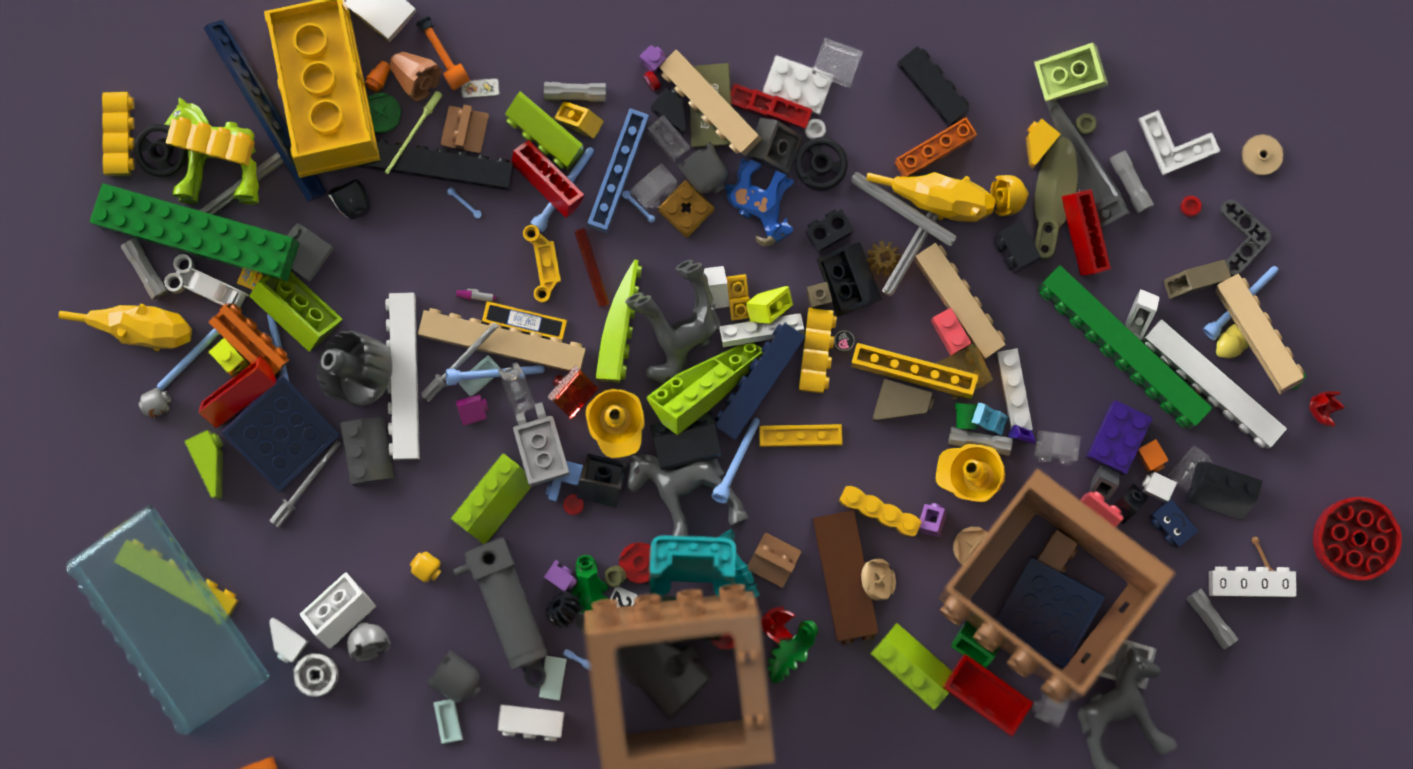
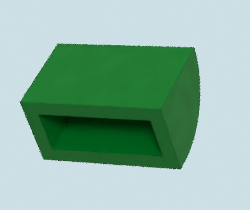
M966 621L950 647L962 655L966 654L984 668H987L995 658L1000 646L993 652L984 648L973 638L978 629Z

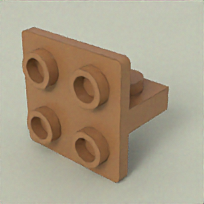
M463 105V108L449 106L441 146L480 154L489 114L474 111L472 106Z
M764 533L748 564V569L752 573L782 588L790 573H792L801 550L768 533Z

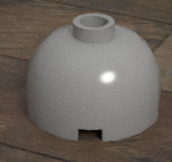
M367 622L357 625L347 641L350 658L353 660V657H355L356 661H367L379 657L378 652L384 650V653H386L391 647L386 632L380 626L368 624Z

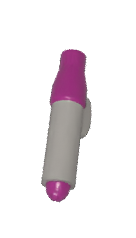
M468 288L467 290L456 291V297L468 300L492 302L497 299L495 295L479 292L478 289Z

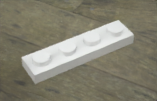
M801 313L780 316L771 324L743 322L720 326L723 347L774 339L773 331L778 324L783 325L784 322L804 334Z
M1018 348L999 351L996 354L1010 429H1012L1013 425H1018L1032 430Z

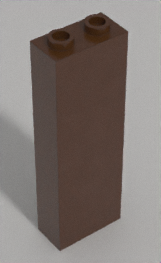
M854 510L812 518L836 641H841L843 645L853 643V638L862 637V641L875 638L874 634L879 632L872 598L867 595L862 585L861 575L865 562Z

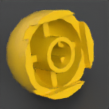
M996 176L997 180L992 182L990 194L996 200L997 210H994L995 213L999 216L1017 214L1023 209L1028 199V190L1023 182L1015 176Z

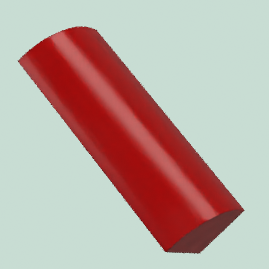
M529 140L513 150L511 160L513 166L567 219L579 207L584 194Z
M1092 189L1061 196L1080 276L1096 274L1111 269Z
M260 356L201 401L198 413L211 425L218 428L276 384L275 375L271 367Z

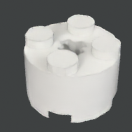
M311 654L303 657L294 669L296 686L301 692L309 696L327 694L338 682L339 671L337 665L331 658L322 654ZM319 670L321 678L314 680L312 672Z

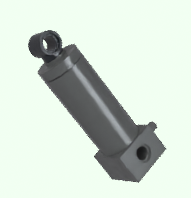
M502 537L464 552L466 564L455 568V575L458 577L470 572L471 576L473 575L474 580L478 582L511 669L520 666L525 674L526 683L531 687H540L544 684L547 677L546 672L541 666L540 658L549 654L546 647H544L545 644L515 570L514 566L516 565L506 539ZM488 554H494L495 562L491 565H487L485 562V557ZM539 671L542 678L540 682L534 683L531 681V672Z

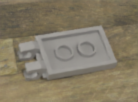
M542 402L534 404L538 419L526 422L522 408L514 410L518 425L513 427L530 487L570 475L553 416H546Z

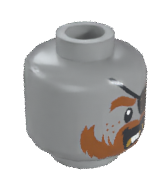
M154 388L141 395L138 404L141 412L146 417L156 418L169 411L171 397L167 391L163 392L159 388Z

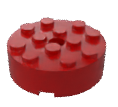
M1352 497L1333 503L1321 513L1313 531V546L1320 563L1334 576L1349 581L1369 580L1387 572L1396 562L1402 545L1401 529L1390 509L1379 501L1367 497ZM1356 533L1361 537L1359 545L1354 540Z

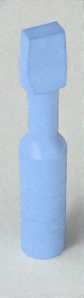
M565 649L563 653L565 657L575 660L584 668L590 670L589 660L582 659L576 656L574 652Z

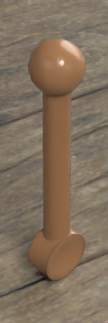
M1253 537L1251 541L1256 546L1265 567H1269V571H1274V569L1270 568L1261 549L1259 538Z

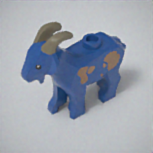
M742 158L737 171L738 179L736 184H728L724 188L727 190V200L734 209L739 210V215L748 219L753 216L762 221L767 238L756 236V241L761 246H771L782 241L793 232V227L787 223V218L780 224L778 223L781 198L786 189L793 185L794 180L786 178V174L775 171L774 177L765 191L751 184L752 174L758 171L762 164L751 159L746 161Z

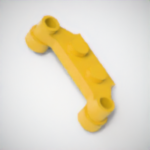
M528 225L523 230V236L527 242L534 246L540 286L534 290V297L536 301L545 303L550 299L556 284L561 282L554 241H548L542 236L536 226ZM534 232L535 236L530 238L528 234ZM544 292L546 293V297L540 298L539 294Z

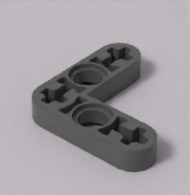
M1230 199L1221 205V215L1246 237L1243 243L1226 260L1228 268L1231 267L1229 262L1234 263L1238 258L1242 260L1236 266L1238 270L1234 269L1231 271L1229 269L1230 276H1235L1241 273L1269 243L1271 234L1237 201ZM1226 205H1233V211L1236 214L1241 212L1242 215H1240L1235 221L1233 218L1236 217V215L1233 212L1228 214L1226 212L1228 209ZM1242 218L1250 220L1251 226L1245 229L1240 225ZM1257 226L1258 228L1254 231L1258 234L1264 233L1263 239L1265 241H1258V235L1255 232L1251 233V235L1248 232ZM1248 246L1252 249L1251 257L1243 256L1241 252L1243 247Z

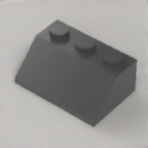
M384 417L340 422L350 483L354 486L394 479Z

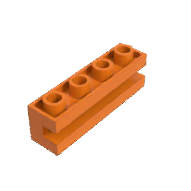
M966 117L896 158L894 164L902 176L911 177L974 140L977 133Z
M234 303L225 304L219 310L220 312L208 322L250 363H253L261 356L271 367L275 376L290 361L287 358V353L282 348H277L272 343L273 340L268 334L261 333L256 328L257 324L252 319H247L243 316L241 308Z

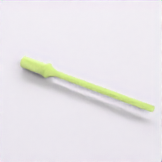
M435 91L427 105L423 107L424 111L421 118L385 170L386 174H389L425 117L433 113V109L442 97L440 92Z

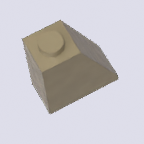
M1224 259L1184 270L1163 281L1169 299H1173L1218 285L1231 278Z
M884 379L872 420L882 421L924 415L927 413V410L931 411L934 399L931 398L932 392Z

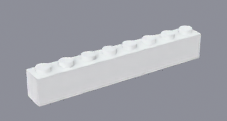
M389 293V299L385 301L386 311H389L390 319H386V331L390 332V340H387L386 346L390 351L393 363L391 381L387 387L388 394H391L392 402H388V414H392V422L388 424L389 435H392L393 443H389V455L393 456L394 460H420L415 293Z
M1162 319L1142 339L1153 353L1156 352L1161 356L1160 359L1167 366L1171 365L1176 370L1175 373L1181 379H1187L1192 383L1191 387L1200 394L1202 392L1208 397L1206 400L1212 406H1218L1223 410L1222 414L1228 420H1234L1239 424L1238 428L1244 434L1248 435L1249 433L1255 438L1253 441L1259 447H1265L1266 449L1272 447L1286 431L1287 428Z

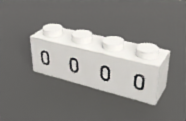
M1215 567V571H1209V596L1296 597V571H1289V567H1277V571H1269V567H1256V571H1248V567H1235V571H1227V567Z

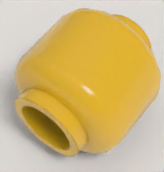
M419 552L410 564L412 567L411 573L424 583L429 582L431 579L435 581L442 572L439 569L441 562L429 552L422 554Z

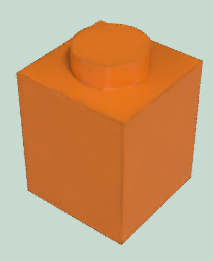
M1157 439L1140 447L1136 453L1147 472L1151 470L1158 472L1165 468L1164 463L1169 461Z

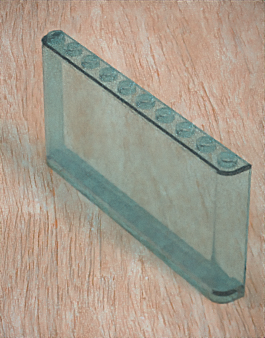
M152 504L136 513L67 562L66 570L68 574L76 579L81 593L87 595L91 601L92 609L101 615L103 625L112 631L116 644L119 647H123L127 653L126 658L131 664L136 666L139 677L142 681L147 682L152 696L163 705V712L174 721V727L178 733L188 735L271 678Z

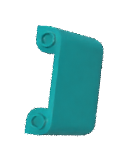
M657 536L651 543L650 594L659 596L668 594L671 590V582L713 583L715 595H720V587L735 584V543L728 538Z

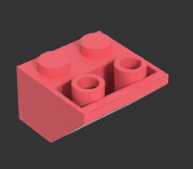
M1098 492L1084 494L1080 501L1114 527L1124 519L1120 515L1122 511L1114 505L1109 506L1104 502L1105 498Z

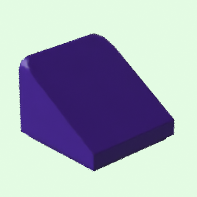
M1013 425L1008 434V438H1013L1023 443H1036L1032 430L1018 425Z

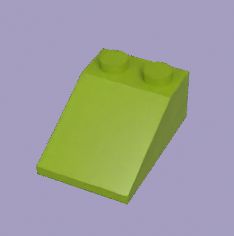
M207 430L186 440L185 443L211 498L220 500L222 499L223 451L221 447L224 445L219 435Z

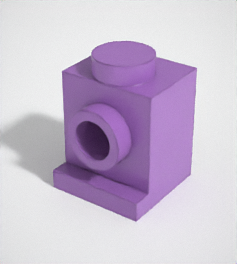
M650 45L640 55V62L649 71L656 74L660 70L659 66L667 58L659 47L655 48Z
M936 503L924 505L920 518L922 523L919 527L921 533L941 538V532L947 516V512L942 505ZM937 518L936 523L931 522V520Z
M555 560L544 578L565 592L567 589L572 590L578 581L571 576L573 571L564 565L559 568V562Z

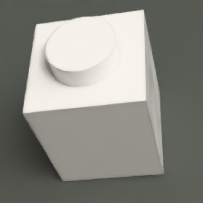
M1153 472L1150 476L1146 475L1142 483L1144 489L1142 492L1165 503L1169 501L1177 482Z

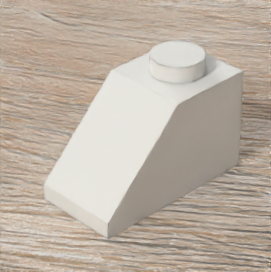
M1141 289L1125 323V326L1139 340H1142L1151 323L1159 302V296Z
M271 618L270 627L274 650L279 653L277 657L285 663L289 661L295 662L309 641L276 618Z

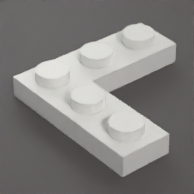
M1159 111L1138 119L1162 175L1220 152L1213 133L1174 147Z

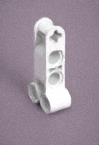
M184 254L178 255L174 259L173 264L177 271L167 275L164 281L165 287L174 294H180L187 289L222 306L227 303H234L241 308L245 297L249 296L237 288L196 270L194 261ZM188 260L189 267L181 270L179 266L181 261ZM177 278L180 280V285L173 289L170 285L171 281Z

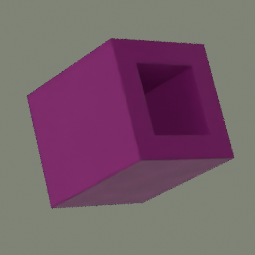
M480 394L456 401L462 425L487 419L486 412L489 411L486 399L482 400Z

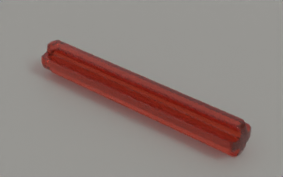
M585 228L577 229L575 235L599 307L607 306L609 300Z

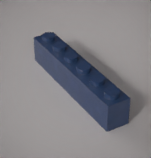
M786 322L783 325L778 324L772 333L775 335L771 343L767 341L761 349V352L764 354L759 360L755 358L749 367L752 370L748 377L744 375L737 385L740 387L739 391L736 394L732 392L726 401L728 407L725 411L720 410L714 419L717 421L715 427L735 440L805 338V335Z

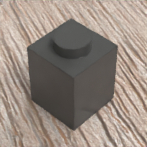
M1101 464L1092 478L1090 492L1094 493L1096 491L1109 501L1119 485L1120 472Z

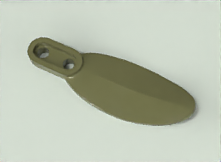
M1066 137L1058 138L1049 148L1041 166L1036 185L1035 214L1039 226L1035 246L1041 255L1040 259L1043 260L1050 259L1055 254L1059 230L1067 220L1061 196L1077 191L1078 167L1076 152L1072 142ZM1047 227H1051L1053 230L1052 232L1047 233L1045 232V229ZM1043 247H1048L1049 251L1043 253L1041 249Z

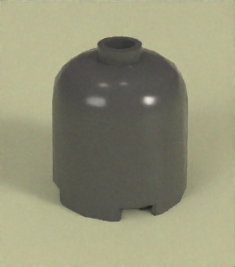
M709 142L705 145L707 147L706 150L703 147L685 159L686 165L683 163L677 165L692 186L701 194H708L712 191L715 194L725 188L723 183L729 176L727 166L714 146Z
M452 650L448 652V655H445L435 669L437 672L427 682L428 686L457 703L466 701L470 696L474 698L480 690V687L477 686L480 681L478 670Z

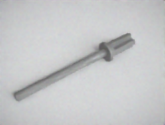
M494 322L449 369L455 368L457 370L498 328V325ZM446 372L442 376L436 374V378L421 392L422 397L428 402L444 387H447Z
M338 440L334 442L288 502L285 499L282 500L283 504L269 520L271 523L279 528L293 510L296 511V508L293 506L294 503L338 449L341 442Z

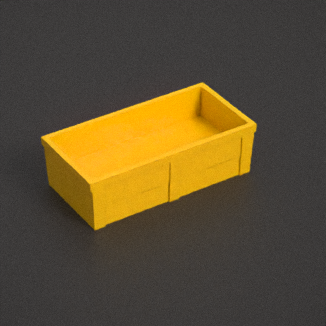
M315 0L264 11L279 78L277 79L283 99L292 144V158L299 178L380 161L350 9L345 1Z

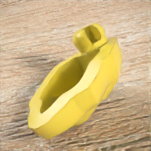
M1232 324L1219 336L1216 349L1218 357L1234 358L1249 347L1236 324Z

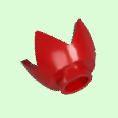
M1326 391L1312 397L1309 403V410L1319 423L1335 427V423L1329 414L1345 408L1334 398V396L1340 395L1341 392Z
M784 606L776 607L768 611L761 618L760 627L770 640L780 644V640L793 638L785 624L796 615L784 610Z

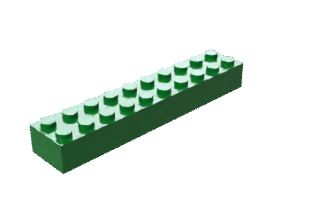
M104 183L101 185L89 221L91 224L105 230L285 282L288 281L300 242L289 236Z
M1061 265L1037 288L1040 291L1039 295L1046 301L1050 300L1055 305L1054 309L1059 314H1065L1070 319L1069 323L1078 330L1080 328L1085 333L1084 337L1093 344L1095 342L1100 347L1099 351L1108 358L1110 356L1115 361L1114 365L1120 371H1126L1130 375L1129 379L1136 386L1141 385L1146 390L1144 393L1151 400H1157L1161 404L1159 407L1168 415H1173L1176 418V424L1182 429L1186 428L1188 430L1195 427L1212 409L1205 400Z

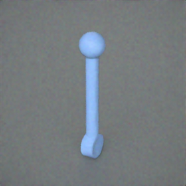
M451 187L447 190L448 194L453 195L467 207L476 219L481 218V211L475 210L455 192L454 188Z
M629 191L622 193L623 198L628 199L647 217L648 222L653 223L655 221V217L644 210L631 197Z

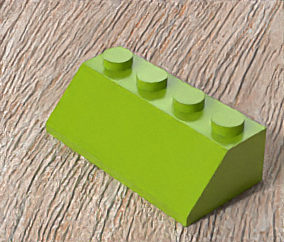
M521 91L517 94L505 113L506 122L513 129L518 127L523 132L521 135L526 140L534 141L539 145L537 148L545 156L549 154L553 157V163L560 169L564 167L569 170L584 153L583 144Z
M290 272L287 282L265 276L258 281L249 295L252 300L309 352L321 344L343 320L292 272Z
M503 453L451 519L482 544H487L531 487L529 486L525 470Z
M898 623L891 628L870 652V655L931 709L935 710L949 694L943 686L952 671Z

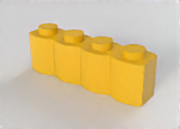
M106 92L102 94L103 174L106 177L131 176L132 170H135V160L131 158V150H134L135 143L134 138H131V130H134L135 127L134 118H131V110H134V98L128 92Z
M179 117L178 120L172 119L166 140L168 145L246 166L249 165L255 144L250 139V135L238 132V135H232L230 130L221 127L218 130L210 129L211 125L202 122H199L198 125L191 124L190 119Z
M808 309L798 391L823 394L824 389L828 390L829 377H826V370L831 369L832 357H828L829 348L833 349L834 336H831V328L836 327L837 316H833V311Z
M846 486L838 500L845 508L857 510L862 516L876 519L881 525L895 528L898 533L907 537H914L922 523L916 516L902 513L896 506L884 504L875 496L865 495L854 486Z

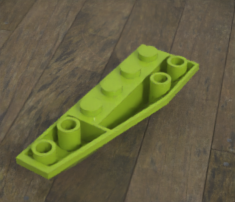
M634 259L625 274L610 307L601 339L596 381L621 384V379L625 380L627 365L623 364L624 359L629 358L630 345L627 344V339L632 338L633 327L629 326L630 318L634 319L635 311L631 310L625 301L628 297L639 291V286H635L636 278L641 277L642 266H638V260Z
M754 342L740 344L676 374L647 396V400L662 424L678 435L707 413L740 382L742 377L751 370L749 367L755 358L759 360L764 354L761 352L762 348Z

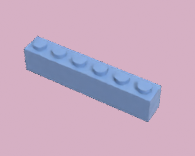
M629 108L587 223L589 228L608 233L649 122L648 114Z

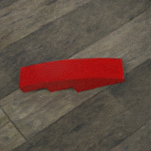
M735 83L731 89L732 106L806 129L813 109L782 97L772 96L756 89L751 90Z

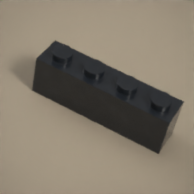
M917 46L900 59L897 66L949 128L968 113L970 109L968 107L969 103L964 96H959L956 93L955 85L942 76L943 71L937 64H932L927 51Z

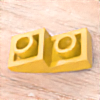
M746 274L726 277L731 321L749 318L746 303L750 298Z

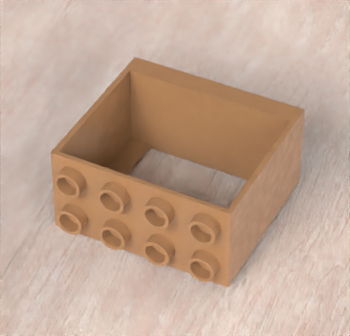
M1037 469L938 599L944 603L939 611L945 618L957 626H960L966 620L978 629L973 638L980 645L991 652L1000 646L1011 655L1007 661L1009 667L1025 678L1035 673L1045 681L1040 688L1041 691L1056 703L1061 704L1067 699L1073 702L1086 692L1175 572ZM1035 515L1041 516L1064 535L1077 542V545L1127 582L1126 588L1063 670H1057L971 603L974 593ZM1127 602L1129 606L1122 613L1119 612V609ZM1086 653L1090 654L1091 656L1088 657L1083 665L1080 661Z
M731 584L720 587V595L703 597L701 590L690 589L678 592L677 600L660 602L659 595L649 594L636 597L634 599L635 605L618 607L616 600L608 599L594 602L592 604L593 610L585 611V635L602 769H724L775 762L759 614L753 591L745 592L744 585ZM723 633L733 635L743 720L624 734L615 660V650L617 647ZM744 652H750V663H746Z

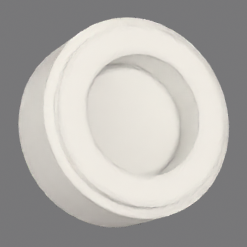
M819 119L810 120L805 129L806 136L809 139L823 137L826 131L825 124Z

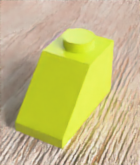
M785 286L759 293L749 300L746 306L750 322L771 324L793 306L789 287Z

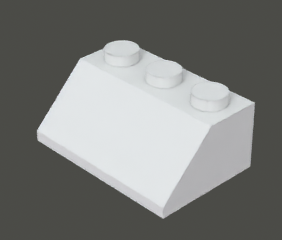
M345 572L299 615L314 635L330 649L368 615L376 605L350 575Z

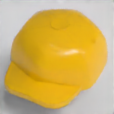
M614 388L599 393L586 407L587 424L591 436L597 440L601 451L606 457L621 458L635 454L641 446L642 429L645 423L639 398L630 392Z
M968 444L961 448L947 449L941 453L938 459L935 479L941 488L954 493L958 498L986 502L1001 489L1005 480V466L995 449L982 445Z

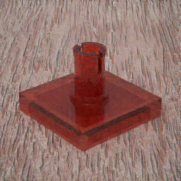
M574 366L565 377L557 375L554 378L553 385L556 388L550 393L548 398L572 419L596 392L598 387L578 367Z

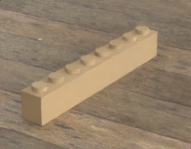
M430 308L429 311H423L418 335L422 338L470 348L493 323H490V325L481 324L482 321L475 318H470L469 321L461 319V315L450 313L449 316L442 315V311ZM497 324L498 328L476 349L477 351L579 375L586 349L582 348V344L577 342H570L569 345L562 343V339L550 337V340L542 338L541 334L530 332V335L523 334L521 329L510 327V330L502 329L500 324Z

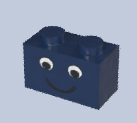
M1172 499L1165 502L1149 516L1152 519L1150 522L1153 527L1165 534L1164 539L1171 547L1175 546L1177 548L1182 546L1198 532L1196 527Z

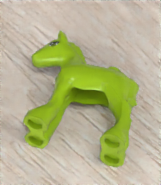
M181 98L178 99L179 105H177L175 111L165 122V125L170 126L172 119L178 120L179 117L190 119L191 124L198 125L199 122L209 124L199 106L193 103H186ZM226 122L225 127H221L230 130L232 135H238V132L250 135V139L254 141L255 135L253 131L248 128H240L235 122ZM211 127L210 129L218 130L219 127ZM253 147L252 154L256 152L255 147ZM188 150L189 163L187 174L174 187L173 196L179 198V202L185 204L198 203L205 161L208 157H215ZM250 158L248 166L240 164L243 171L242 182L235 190L234 198L238 199L241 204L257 205L259 204V184L256 176V163Z

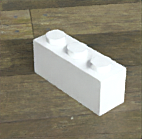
M501 705L498 730L503 731L502 735L515 736L516 732L523 733L525 738L536 739V735H543L544 740L556 741L557 737H562L564 712Z

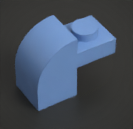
M566 461L570 475L548 483L545 494L549 495L548 500L557 502L562 482L578 487L583 465Z

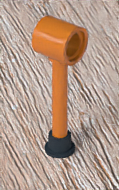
M430 16L424 17L416 23V26L420 27L423 33H426L447 68L443 76L452 91L471 80L461 63L454 65L432 29L433 25L430 22Z

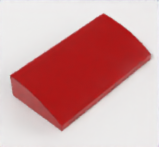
M966 654L960 658L943 686L946 691L1011 737L1033 705L1031 700Z

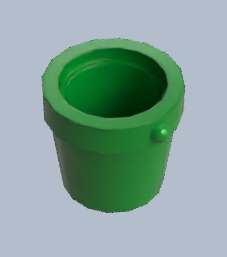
M955 403L956 428L977 430L978 425L974 424L972 419L978 404Z

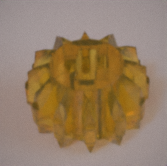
M880 241V248L873 244L872 248L874 251L868 250L867 254L871 258L867 260L868 263H874L870 267L871 270H874L876 267L878 268L877 275H880L881 270H883L884 275L888 276L889 270L893 272L894 266H897L899 263L895 259H900L902 255L895 254L899 249L897 246L893 249L890 248L892 242H888L887 247H885L884 241ZM883 254H886L889 260L883 263L881 262L882 258H879V256L882 257Z

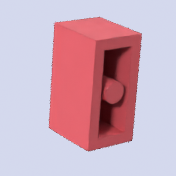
M951 308L930 320L950 356L971 344Z

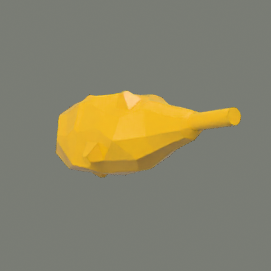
M933 172L919 177L897 176L894 179L872 173H867L866 181L892 187L893 192L908 199L918 208L938 215L939 220L948 218L959 222H977L991 215L995 207V198L984 188L973 183L968 176L959 180Z
M144 304L139 306L119 305L110 309L90 311L88 314L59 311L58 316L59 319L84 322L90 327L107 332L122 344L149 347L155 351L174 349L187 344L192 336L191 326L180 314L153 306H145Z

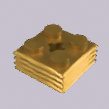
M687 180L658 207V212L685 238H688L714 211V206ZM682 205H690L691 212L688 213L686 211L683 213Z

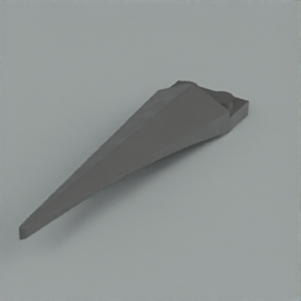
M1056 99L1046 101L1055 129L1061 134L1059 138H1068L1076 152L1078 167L1076 192L1092 189L1101 228L1130 213L1121 197V193Z

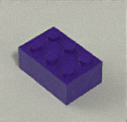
M1114 400L1111 402L1085 458L1099 465L1103 464L1120 472L1122 476L1127 474L1153 418Z

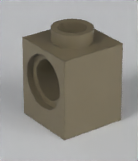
M827 282L806 288L810 308L817 309L831 305L832 298Z

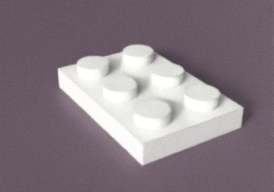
M776 55L763 92L813 109L812 113L820 115L833 76Z

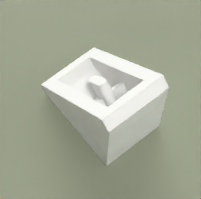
M724 266L705 268L704 273L708 277L709 289L713 296L711 305H715V309L729 307Z

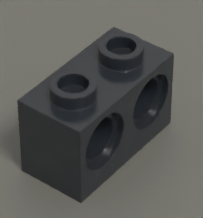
M834 209L825 215L826 218L819 222L817 219L807 225L808 229H806L805 234L817 254L853 234L854 229L842 209L839 211ZM840 220L843 227L835 229L832 226V222ZM822 230L825 233V238L821 240L815 238L814 232Z

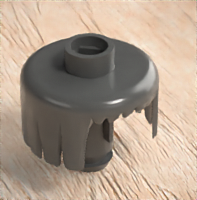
M355 331L340 332L338 334L340 336L336 335L330 339L333 343L325 345L324 348L327 351L320 353L319 360L321 363H318L316 368L318 372L324 374L317 375V380L322 383L319 384L320 389L324 391L326 396L354 406L369 405L382 396L391 380L393 363L390 351L378 339Z

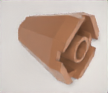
M400 52L393 55L390 60V69L407 95L415 102L427 98L430 95L428 90L431 87L435 89L439 83L442 70L431 59Z

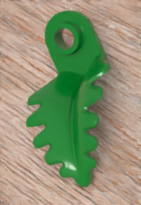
M590 555L580 556L575 564L578 581L572 590V595L580 597L578 600L581 603L580 607H584L580 613L593 610L592 604L594 602L609 599L602 594L608 590V585L598 577L596 561Z
M813 621L801 622L797 634L792 639L780 640V644L777 643L780 649L771 650V654L775 658L768 659V663L772 666H768L767 669L771 672L768 675L771 677L773 684L780 683V680L783 681L785 679L784 675L788 677L790 674L789 668L795 671L797 669V661L803 663L807 660L808 650L814 646L818 634V627Z

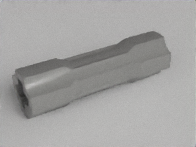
M544 82V101L588 100L590 102H606V83L562 84L560 82Z
M1126 150L1111 157L1109 160L1122 180L1136 212L1140 213L1152 207L1154 204L1137 176Z
M133 238L122 244L121 249L133 265L151 299L155 300L165 295L168 290L161 278L156 274L139 241Z
M951 427L948 438V445L963 447L968 444L991 447L998 454L1010 456L1013 438L981 434Z
M1198 589L1186 598L1194 611L1199 614L1212 632L1213 637L1222 649L1225 650L1238 640L1231 628L1226 625L1212 606L1211 601L1202 589Z

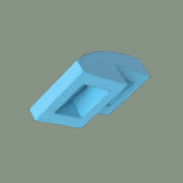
M978 402L972 422L992 433L1002 436L1008 416L1000 411L993 410L986 404Z

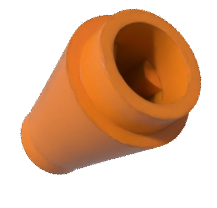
M381 61L365 78L366 87L374 92L382 90L390 72V64Z

